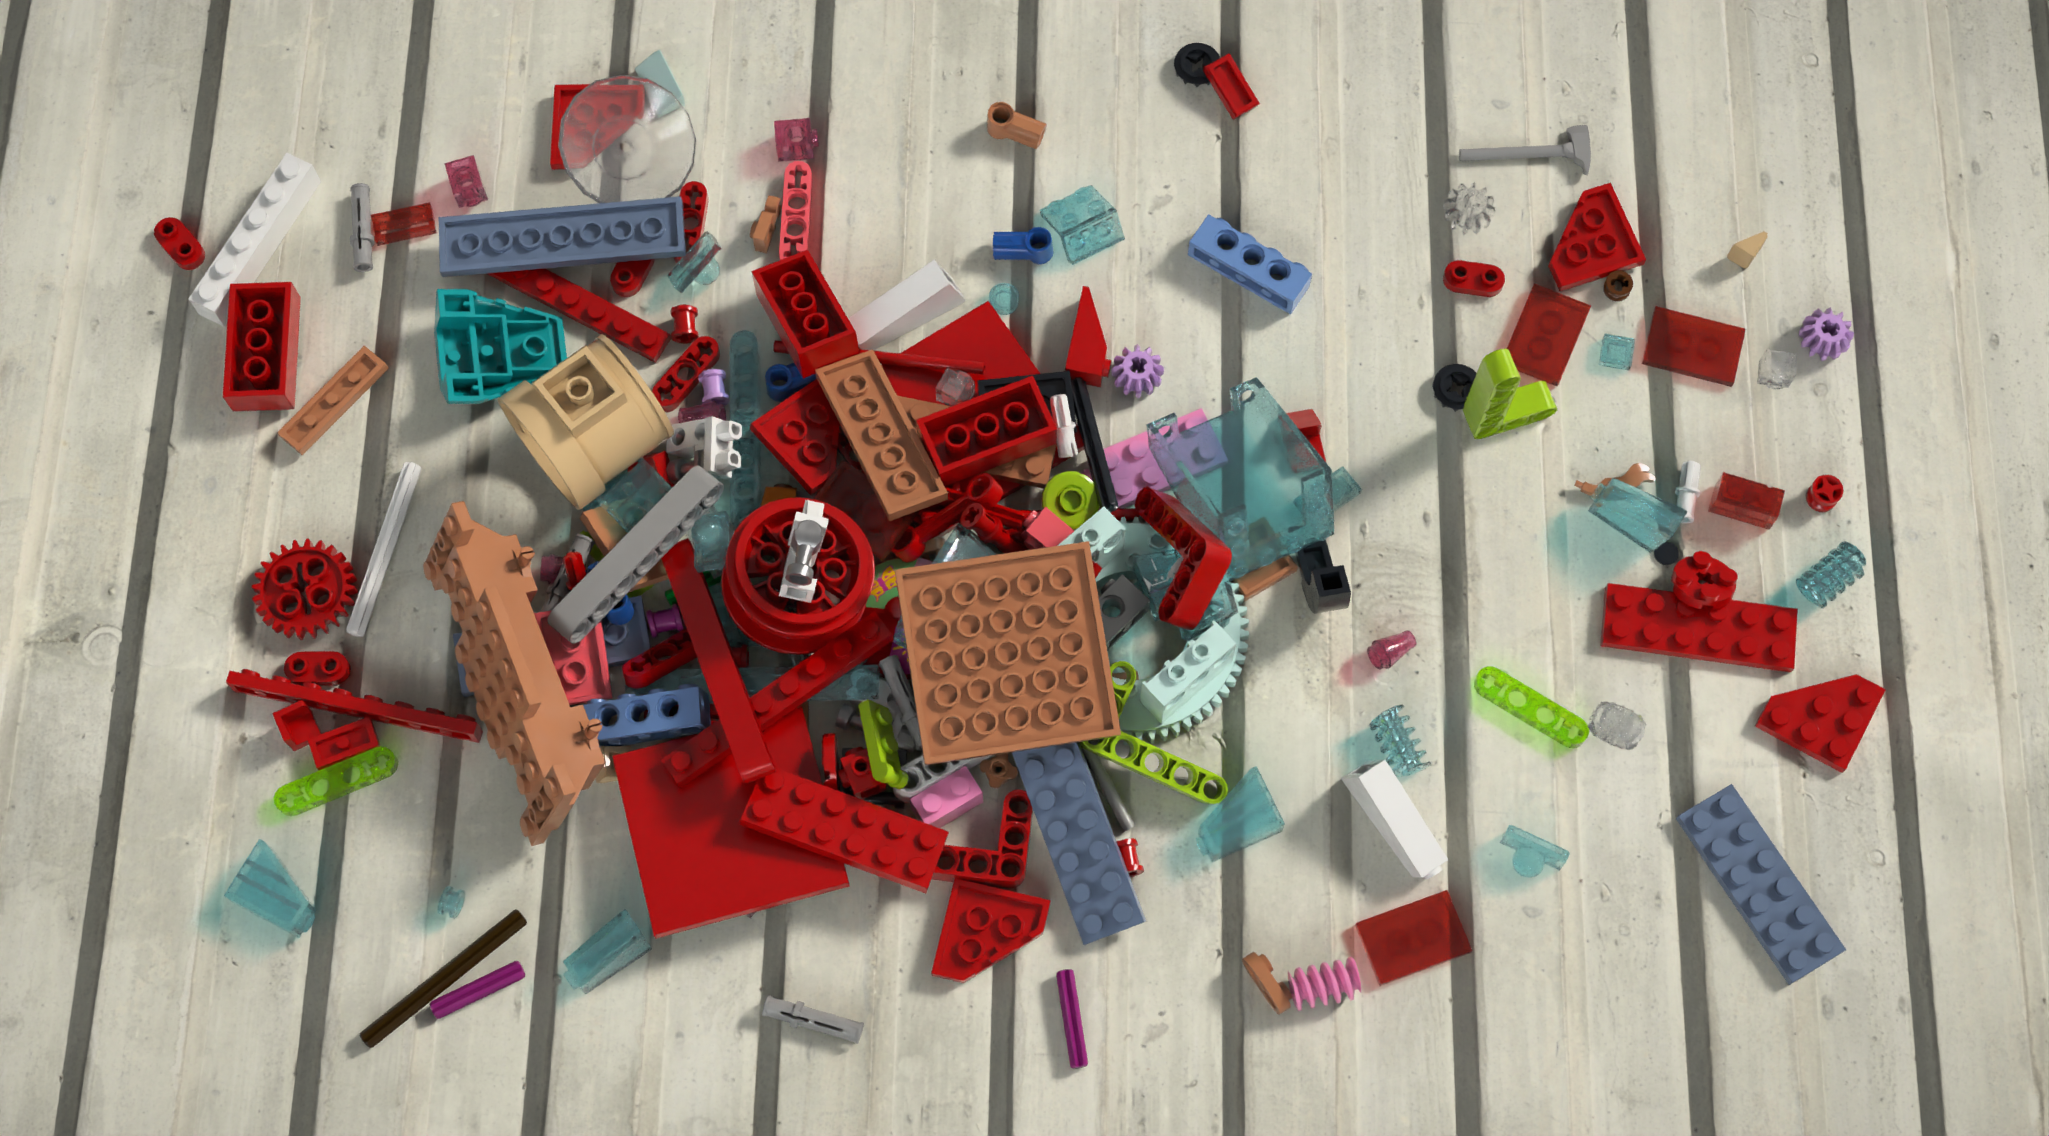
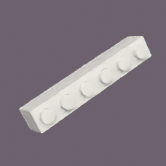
M289 153L285 154L189 297V301L199 315L225 327L228 321L230 284L255 282L321 183L312 164Z

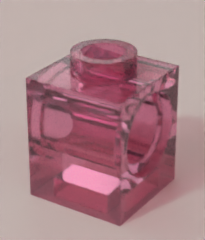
M810 118L774 121L778 162L814 159L813 147H819L818 131L811 128ZM797 137L803 138L799 142L791 141L792 139Z
M474 155L444 163L452 192L459 208L464 206L473 207L482 201L488 200ZM472 182L469 186L462 187L464 183Z

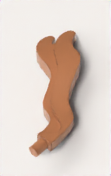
M1636 463L1622 477L1605 478L1597 485L1589 484L1586 481L1582 483L1577 480L1574 486L1580 488V491L1587 495L1599 498L1611 491L1634 490L1643 482L1653 483L1655 477L1647 473L1649 471L1647 466Z

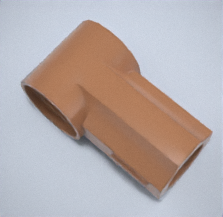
M996 102L990 106L987 114V132L991 137L995 139L1008 138L1034 149L1040 146L1046 130V123L1015 112L1005 102ZM997 118L1005 119L1006 122L997 123L994 120Z

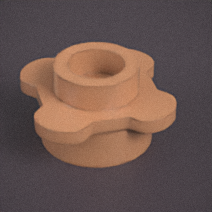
M1007 753L997 754L990 760H983L980 763V771L986 774L989 786L992 788H1000L1009 779L1013 780L1017 777L1018 770L1010 764ZM1001 767L1002 770L1001 772H996L995 769Z

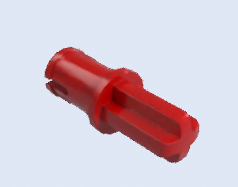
M568 552L563 557L568 578L566 587L569 590H572L586 576L580 552Z

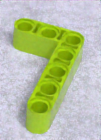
M1509 349L1493 351L1486 355L1480 363L1463 407V413L1474 439H1483L1546 419L1558 411L1545 381H1538L1518 387L1521 377Z
M1125 661L1110 664L1111 676L1116 667L1122 668L1127 675L1126 682L1123 685H1117L1112 679L1118 719L1136 681V670L1130 663ZM1121 731L1120 736L1102 738L1095 745L1090 744L1088 741L1079 742L1080 746L1085 750L1201 803H1220L1227 796V783L1219 775ZM1120 740L1126 741L1130 747V752L1125 758H1120L1115 752V746ZM1150 753L1156 755L1159 759V766L1154 772L1149 771L1145 767V758ZM1179 767H1183L1188 772V780L1183 785H1179L1174 779V773ZM1209 780L1213 781L1217 786V794L1211 799L1204 794L1203 790L1205 783Z

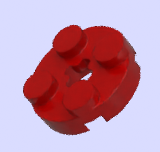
M1697 551L1693 556L1681 559L1675 565L1671 576V581L1674 584L1673 592L1679 600L1697 609H1702L1703 605L1713 606L1712 610L1723 608L1730 603L1735 593L1738 575L1733 569H1730L1723 562L1712 558L1709 553L1704 551ZM1704 580L1708 583L1700 584L1698 581Z

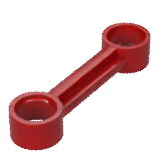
M988 473L975 476L967 485L966 494L915 529L912 526H903L895 531L889 541L890 550L903 562L908 563L916 560L923 553L926 542L961 519V515L967 506L976 502L983 505L985 510L993 508L1003 495L1002 487Z

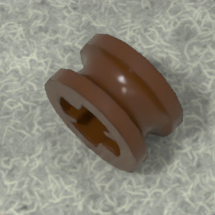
M1624 271L1611 272L1603 286L1606 297L1612 301L1620 302L1625 300L1633 288V279ZM1615 281L1622 283L1621 287L1623 288L1621 291L1614 289Z

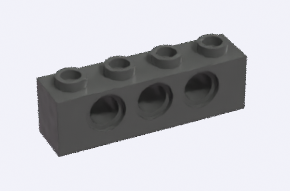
M1123 574L1116 581L1114 579L1109 580L1100 591L1102 595L1099 597L1107 651L1150 610V599ZM1109 606H1114L1120 610V613L1116 617H1107L1103 611Z

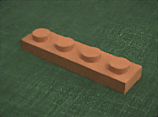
M363 346L277 432L280 438L303 455L389 369L387 364L366 346Z

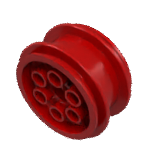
M798 497L779 499L754 510L735 530L727 549L722 571L721 588L723 600L730 617L737 627L757 644L785 654L801 655L815 653L860 621L874 584V556L868 539L861 528L843 511L815 499ZM805 500L825 504L822 517L829 519L821 546L823 549H820L816 561L811 567L813 569V579H817L813 597H818V599L812 600L811 603L781 597L779 592L772 589L774 587L780 591L790 548L786 539H789L796 512L802 513ZM770 555L774 557L776 562L767 563L761 557ZM828 570H833L837 572L840 577L830 578L826 575L825 572ZM768 576L766 581L754 586L749 579ZM825 590L841 601L835 606L826 596ZM788 601L792 604L796 601V613L784 611Z

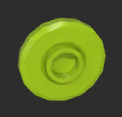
M1065 471L1057 474L1045 485L1042 492V508L1047 507L1070 528L1076 530L1099 509L1095 483L1088 476L1077 471Z

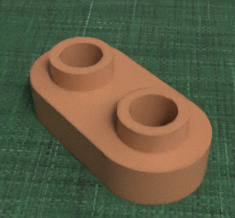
M1255 952L1242 959L1244 967L1273 1010L1280 1015L1291 1008L1289 1000L1293 998L1292 994L1282 981L1277 983L1271 974L1273 967L1264 954L1258 956Z

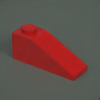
M1083 286L1065 371H1070L1071 380L1081 377L1086 382V385L1101 388L1103 377H1109L1112 360L1107 359V345L1090 288Z

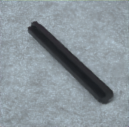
M1076 377L1071 380L1074 411L1092 480L1095 484L1100 509L1105 507L1109 512L1116 511L1118 509V502L1086 382L1081 377Z

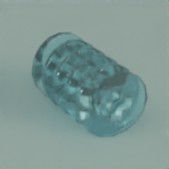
M1847 541L1841 542L1836 549H1832L1828 553V556L1822 557L1819 563L1812 565L1809 571H1805L1800 578L1796 579L1797 588L1807 600L1817 607L1824 609L1828 605L1827 600L1834 601L1837 598L1836 592L1844 593L1846 591L1845 585L1852 586L1855 583V578L1861 579L1864 576L1862 566L1866 565V559L1856 546Z
M1403 704L1383 711L1369 724L1370 730L1378 731L1375 735V740L1378 743H1383L1380 751L1383 754H1389L1386 762L1389 766H1395L1392 771L1396 777L1414 775L1432 764L1431 761H1420L1427 752L1426 750H1415L1421 739L1409 738L1416 729L1415 727H1404L1410 716L1398 715L1405 707Z

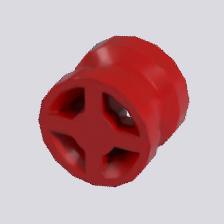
M1821 475L1808 488L1806 501L1815 511H1830L1842 498L1844 492L1843 485L1835 476ZM1820 494H1823L1824 496L1827 497V499H1825V498H1823L1822 496H1819V495H1820Z

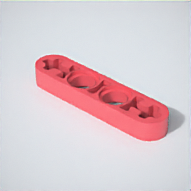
M794 161L785 169L779 244L780 260L791 256V245L796 246L797 253L808 249L813 179L811 168L803 161ZM797 172H802L803 174L800 181L801 188H796L795 176ZM794 197H800L805 200L804 206L799 209H793L788 204ZM792 224H798L803 227V232L798 236H791L786 231Z

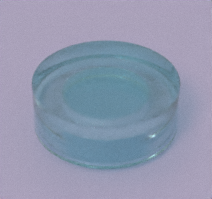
M999 283L990 290L989 302L998 314L1008 315L1018 308L1019 292L1009 283Z

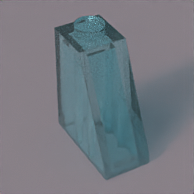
M1612 478L1606 485L1600 483L1590 497L1594 502L1588 510L1650 553L1674 535L1687 514L1685 509L1615 478Z
M1257 766L1251 768L1199 827V837L1196 838L1198 848L1203 856L1208 854L1212 863L1283 831L1285 823Z
M259 839L224 894V897L237 906L300 938L302 933H306L313 925L316 908L274 849L265 841Z
M625 909L563 961L568 969L563 975L573 990L580 987L586 995L651 951L652 948Z

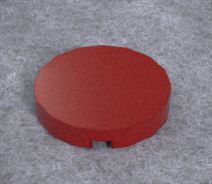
M824 733L822 735V768H824V776L827 779L824 782V786L840 791V778L837 772L840 768L836 733Z

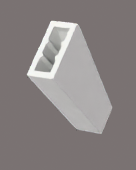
M934 259L848 319L856 331L858 347L863 350L873 349L874 351L961 305L966 300L952 277Z
M1386 760L1366 761L1341 778L1412 877L1429 879L1442 870L1440 865L1446 862L1448 858Z

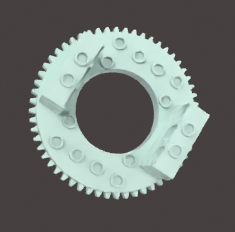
M1102 507L1057 545L1089 541L1092 561H1095L1103 568L1095 578L1097 589L1104 586L1111 579L1116 581L1122 574L1127 579L1144 581L1145 578L1152 584L1167 579L1171 567L1182 556L1147 522L1145 524L1140 523L1138 517H1134L1132 523H1127L1125 517H1122L1119 522L1105 507ZM1151 559L1153 560L1157 570H1155ZM1232 572L1225 573L1198 625L1193 630H1187V642L1182 653L1171 662L1169 660L1166 661L1163 669L1155 676L1135 681L1119 717L1121 731L1140 740L1147 736L1150 744L1154 743L1155 735L1157 734L1165 741L1167 740L1168 731H1171L1176 737L1179 736L1180 726L1190 731L1192 727L1191 720L1200 725L1203 721L1201 713L1210 717L1213 713L1211 705L1219 708L1222 704L1219 696L1228 698L1230 690L1226 686L1234 688L1237 680L1233 676H1240L1242 668L1238 665L1244 664L1246 658L1241 653L1247 652L1248 644L1243 641L1248 640L1249 631L1243 630L1248 627L1249 619L1242 618L1247 613V607L1239 606L1243 603L1244 596L1235 594L1238 592L1239 583L1230 584L1234 576ZM1169 578L1168 581L1156 586L1167 591L1173 578ZM1112 677L1117 685H1123L1126 682V679Z

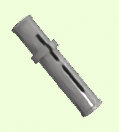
M357 183L350 187L353 235L350 236V245L353 247L354 270L368 272L373 269L372 247L375 244L374 236L371 234L370 188L367 184Z
M577 533L569 552H580L585 564L595 541ZM564 563L553 585L549 586L546 591L548 596L540 612L553 610L571 591L566 587L568 578Z
M897 655L889 656L881 660L879 666L902 714L900 718L903 726H907L916 750L921 751L922 746L913 691L899 662V657Z
M771 995L767 996L762 1016L789 1022L790 1027L797 1028L799 1025L824 1034L853 1041L857 1044L864 1027L863 1022H856L806 1007L804 1002L797 1001L795 1004L772 997Z

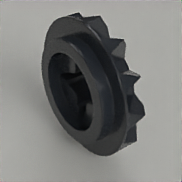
M1204 43L1185 45L1177 52L1174 59L1176 76L1183 79L1185 84L1191 83L1196 87L1205 83L1209 85L1210 81L1203 69L1198 68L1192 72V65L1197 64L1203 58L1202 68L1218 60L1220 56L1213 47Z
M1451 364L1443 367L1435 375L1433 381L1434 398L1441 402L1442 407L1452 408L1455 412L1463 409L1477 373L1472 368L1462 364ZM1452 381L1457 386H1465L1462 389L1461 395H1458L1456 391H1449L1452 387Z

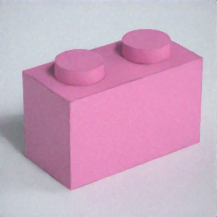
M964 766L910 798L912 811L919 821L941 828L983 803V792L967 767Z

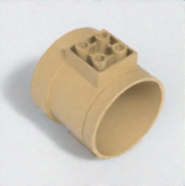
M600 334L595 338V341L588 346L585 345L531 384L524 380L498 398V403L523 444L557 489L577 510H581L606 491L604 484L658 447L659 443L663 440L669 439L674 435V430L667 415L650 388L625 355L603 334Z

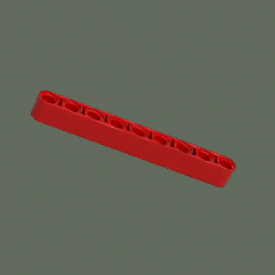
M686 538L677 542L661 559L736 766L746 785L776 772V768L698 557L690 539Z

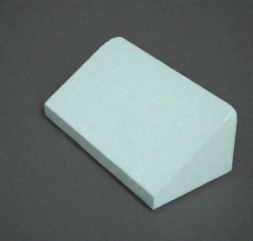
M660 50L654 52L635 68L658 117L686 106L683 94Z

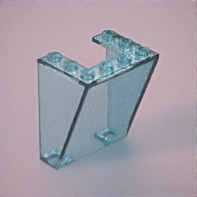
M1257 377L1229 389L1231 411L1179 433L1178 420L1175 413L1146 424L1149 449L1176 499L1223 541L1232 552L1231 563L1222 579L1223 583L1240 578L1251 571L1267 566L1280 558L1296 553L1307 546L1334 535L1332 469ZM1252 390L1249 398L1239 401V397L1245 391ZM1164 426H1170L1168 432L1163 436L1158 431Z

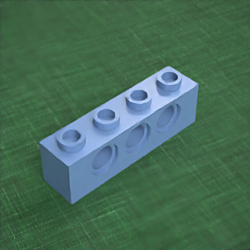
M1208 214L1189 241L1188 256L1289 314H1292L1310 287L1312 273L1304 265L1289 261L1278 250L1263 246L1252 235L1235 230L1222 218H1214ZM1226 244L1231 246L1232 249L1223 250L1219 246ZM1253 259L1257 261L1258 264L1249 265L1245 262V260ZM1279 274L1283 276L1284 279L1275 280L1271 277V275Z
M683 684L678 687V690L672 691L652 689L648 691L647 695L641 696L621 694L617 696L616 700L609 701L605 699H590L587 701V704L583 705L589 721L591 719L601 721L602 729L597 737L599 747L623 746L700 733L711 725L709 694L696 684ZM679 705L677 713L669 717L672 707ZM648 710L647 717L639 722L640 714ZM617 715L616 722L609 726L611 717Z

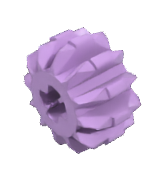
M1831 307L1826 309L1824 313L1818 308L1811 316H1806L1802 322L1803 327L1799 331V337L1803 338L1801 347H1810L1809 357L1818 353L1821 361L1826 360L1828 356L1835 360L1841 353L1847 352L1850 342L1854 337V332L1849 330L1851 321L1842 320L1843 312L1834 315Z
M1138 344L1134 346V352L1125 347L1122 350V356L1116 355L1114 358L1116 366L1112 368L1111 375L1116 377V388L1124 386L1123 393L1125 396L1131 391H1135L1136 397L1139 398L1143 390L1151 395L1153 393V386L1159 387L1161 385L1162 379L1160 376L1164 374V367L1159 365L1161 361L1159 355L1151 356L1152 349L1150 347L1145 349L1144 352L1140 351Z

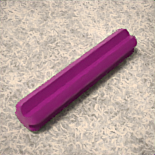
M514 961L431 1001L430 1008L433 1015L440 1019L525 977L523 966L519 961Z
M1072 969L1060 970L1056 973L1070 1067L1075 1069L1083 1068L1088 1065L1074 971Z

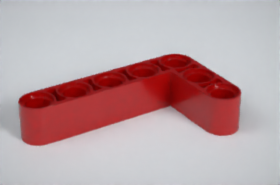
M1147 486L1143 487L1135 499L1136 512L1184 557L1160 603L1159 618L1161 621L1174 626L1193 630L1200 622L1229 568L1232 552L1223 541L1175 497Z
M1016 789L1009 792L1005 797L998 851L944 845L940 858L950 857L955 863L946 870L936 866L931 880L954 882V879L957 878L1007 889L1020 886L1026 874L1033 808L1027 792ZM1020 801L1027 805V809L1025 812L1017 814L1010 810V806L1012 803ZM1011 833H1019L1023 837V841L1018 845H1011L1006 841V837ZM980 860L986 863L987 868L982 873H973L969 869L970 864ZM1013 864L1020 871L1014 877H1007L1002 873L1003 867Z

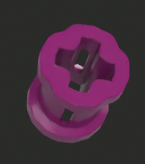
M677 603L672 604V608L652 612L651 609L646 610L652 638L658 637L659 633L675 629L679 632L684 630Z

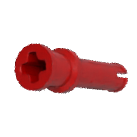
M972 503L963 511L960 519L961 525L968 530L975 531L982 542L994 544L1004 554L1029 550L1021 541L1003 528L1002 521L998 517L990 516L986 513L985 507L980 503Z

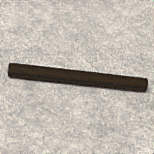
M513 910L360 1032L361 1040L366 1046L373 1048L527 924L525 917L519 910Z

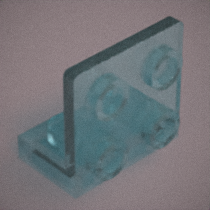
M1092 185L1082 187L1076 190L1075 193L1061 200H1055L1048 206L1040 209L1043 219L1059 234L1067 260L1072 265L1125 240L1117 210Z

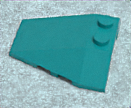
M437 289L434 336L439 386L447 404H480L501 397L524 380L531 384L565 360L567 353L562 317L528 307L521 309L505 304L506 301L496 298V300L478 296V292L468 289Z

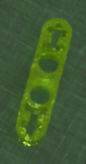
M1487 666L1478 672L1474 680V688L1483 698L1565 747H1580L1588 738L1589 727L1579 716L1498 668ZM1492 676L1495 678L1494 685L1496 686L1492 685L1488 689L1484 686V679ZM1504 684H1507L1508 687L1501 698L1498 694ZM1513 691L1521 692L1526 698L1525 705L1521 707L1512 705L1509 701V694ZM1540 708L1551 710L1554 720L1551 723L1541 722L1537 718V710ZM1560 717L1564 718L1565 720L1561 724L1563 726H1560L1558 731L1553 729L1558 724ZM1576 726L1579 729L1577 732L1579 736L1571 739L1568 737V729Z
M375 747L281 786L275 792L274 804L286 816L299 815L392 776L398 768V759L389 748ZM380 756L390 759L385 762L386 768L384 769L374 766L379 763L378 757ZM366 762L368 766L371 767L368 768L369 771L372 773L369 776L367 774V770L362 765V763ZM350 767H357L360 770V776L357 781L346 783L343 780L344 772ZM319 780H327L329 782V790L324 795H314L313 785ZM305 787V792L310 797V800L308 801L303 796H301L304 794V792L301 790V788ZM290 793L294 797H298L293 800L294 805L292 807L284 803L287 801L286 795Z

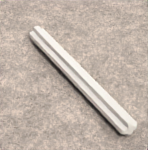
M405 462L398 478L346 628V632L352 636L363 637L365 635L421 473V467L413 462Z

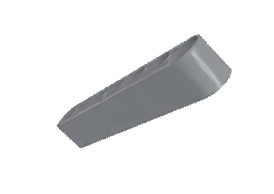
M700 466L690 469L561 600L548 616V624L572 644L581 641L718 501L724 491V485Z

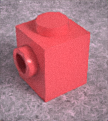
M1044 507L1038 513L1033 510L1023 522L1025 530L1020 536L1025 540V546L1032 550L1057 546L1072 534L1074 530L1047 507Z

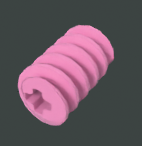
M1352 957L1346 959L1345 967L1340 960H1335L1332 970L1328 963L1323 962L1320 965L1319 972L1314 965H1309L1305 975L1303 970L1298 967L1295 969L1294 977L1292 978L1288 971L1290 992L1298 1011H1302L1303 1000H1307L1312 1009L1315 1008V1001L1318 997L1324 1006H1327L1329 995H1333L1336 1002L1341 1003L1343 992L1347 994L1350 1001L1354 1000L1355 990H1359L1361 993L1359 972L1356 962Z

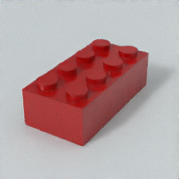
M808 249L751 271L756 296L803 378L816 374V369L860 354L856 331Z
M292 282L230 284L223 398L233 412L295 409L301 297Z
M1033 376L916 420L917 435L944 486L1057 444V427Z

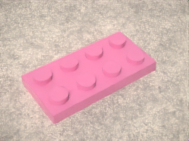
M1202 408L1103 449L1117 498L1118 509H1124L1135 504L1137 494L1143 487L1147 486L1164 492L1228 464V459Z

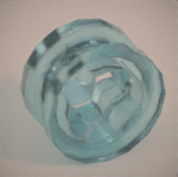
M447 886L441 895L438 913L441 915L449 913L450 918H457L464 904L465 891L460 889L455 892L452 886Z

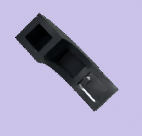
M1327 541L1295 545V555L1302 577L1301 585L1310 610L1316 614L1348 608L1351 590L1344 565L1333 566Z

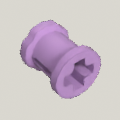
M708 369L698 375L699 382L703 384L704 397L702 398V404L704 407L720 408L730 402L729 395L725 393L724 380L726 379V373L724 370Z

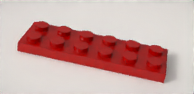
M1607 583L1604 594L1600 646L1792 672L1795 668L1798 609L1731 600L1728 605L1720 609L1712 610L1713 606L1703 605L1702 609H1697L1683 603L1671 591Z
M776 768V772L756 781L740 819V825L925 894L949 834L946 830Z

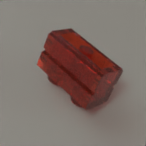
M1723 472L1715 484L1708 512L1769 530L1778 519L1785 490L1775 487L1769 488L1765 484Z

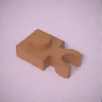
M768 196L764 211L761 212L759 220L754 221L752 224L750 238L753 239L755 251L766 254L768 252L776 229L775 223L782 209V205H779L781 199L778 197Z

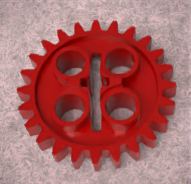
M306 538L303 547H300L298 542L293 540L292 549L290 550L283 544L280 545L282 554L278 556L274 552H270L269 554L273 561L271 563L261 561L260 564L264 567L265 572L254 574L261 582L251 587L258 593V595L252 597V601L256 605H260L255 609L259 616H264L262 621L267 626L272 625L275 633L278 634L283 630L284 635L289 639L293 636L294 632H296L300 640L304 639L306 632H309L313 639H316L318 629H322L323 632L329 634L328 624L332 623L339 627L340 623L337 617L339 615L349 616L344 607L355 605L352 598L349 597V595L358 592L355 586L350 585L357 581L355 575L350 573L353 570L352 565L349 562H345L347 558L342 552L336 554V548L332 544L326 548L322 540H319L315 547L309 538ZM300 564H303L302 575L303 579L308 584V586L305 587V592L307 595L308 602L311 606L310 614H307V601L301 594L302 592H304V585L298 570V566ZM324 566L323 571L319 575H311L315 568ZM293 574L288 582L280 583L284 575ZM329 595L326 603L317 605V601L321 596ZM298 603L294 611L285 612L289 604Z

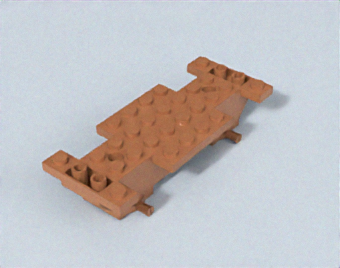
M465 502L451 503L447 515L444 517L442 526L423 564V570L427 580H431L434 590L443 589L444 593H448L450 597L452 616L456 622L459 621L463 631L455 646L456 659L459 664L464 666L466 685L468 690L475 695L477 714L481 721L484 720L487 727V740L490 748L495 749L498 759L507 758L508 763L515 768L518 790L522 795H525L528 806L520 819L521 831L525 837L528 836L531 846L543 844L551 831L560 827L574 805L580 791L589 789L604 766L605 760L597 739L602 725H600L601 721L598 719H591L589 721L583 704L570 707L530 605L538 591L530 568L531 560L535 555L534 550L529 546L521 548L516 534L502 536L473 521L470 518Z

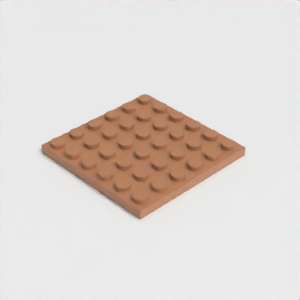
M1089 541L895 569L924 766L1121 735Z

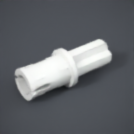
M1065 394L1054 395L1050 398L1053 421L1057 427L1058 457H1072L1078 454L1073 429L1076 424L1071 422L1067 396Z
M1695 461L1683 462L1679 487L1675 489V494L1678 496L1674 520L1680 523L1694 522L1696 499L1701 493L1698 489L1701 466Z

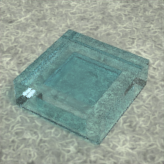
M1604 334L1599 365L1629 371L1632 366L1635 339Z

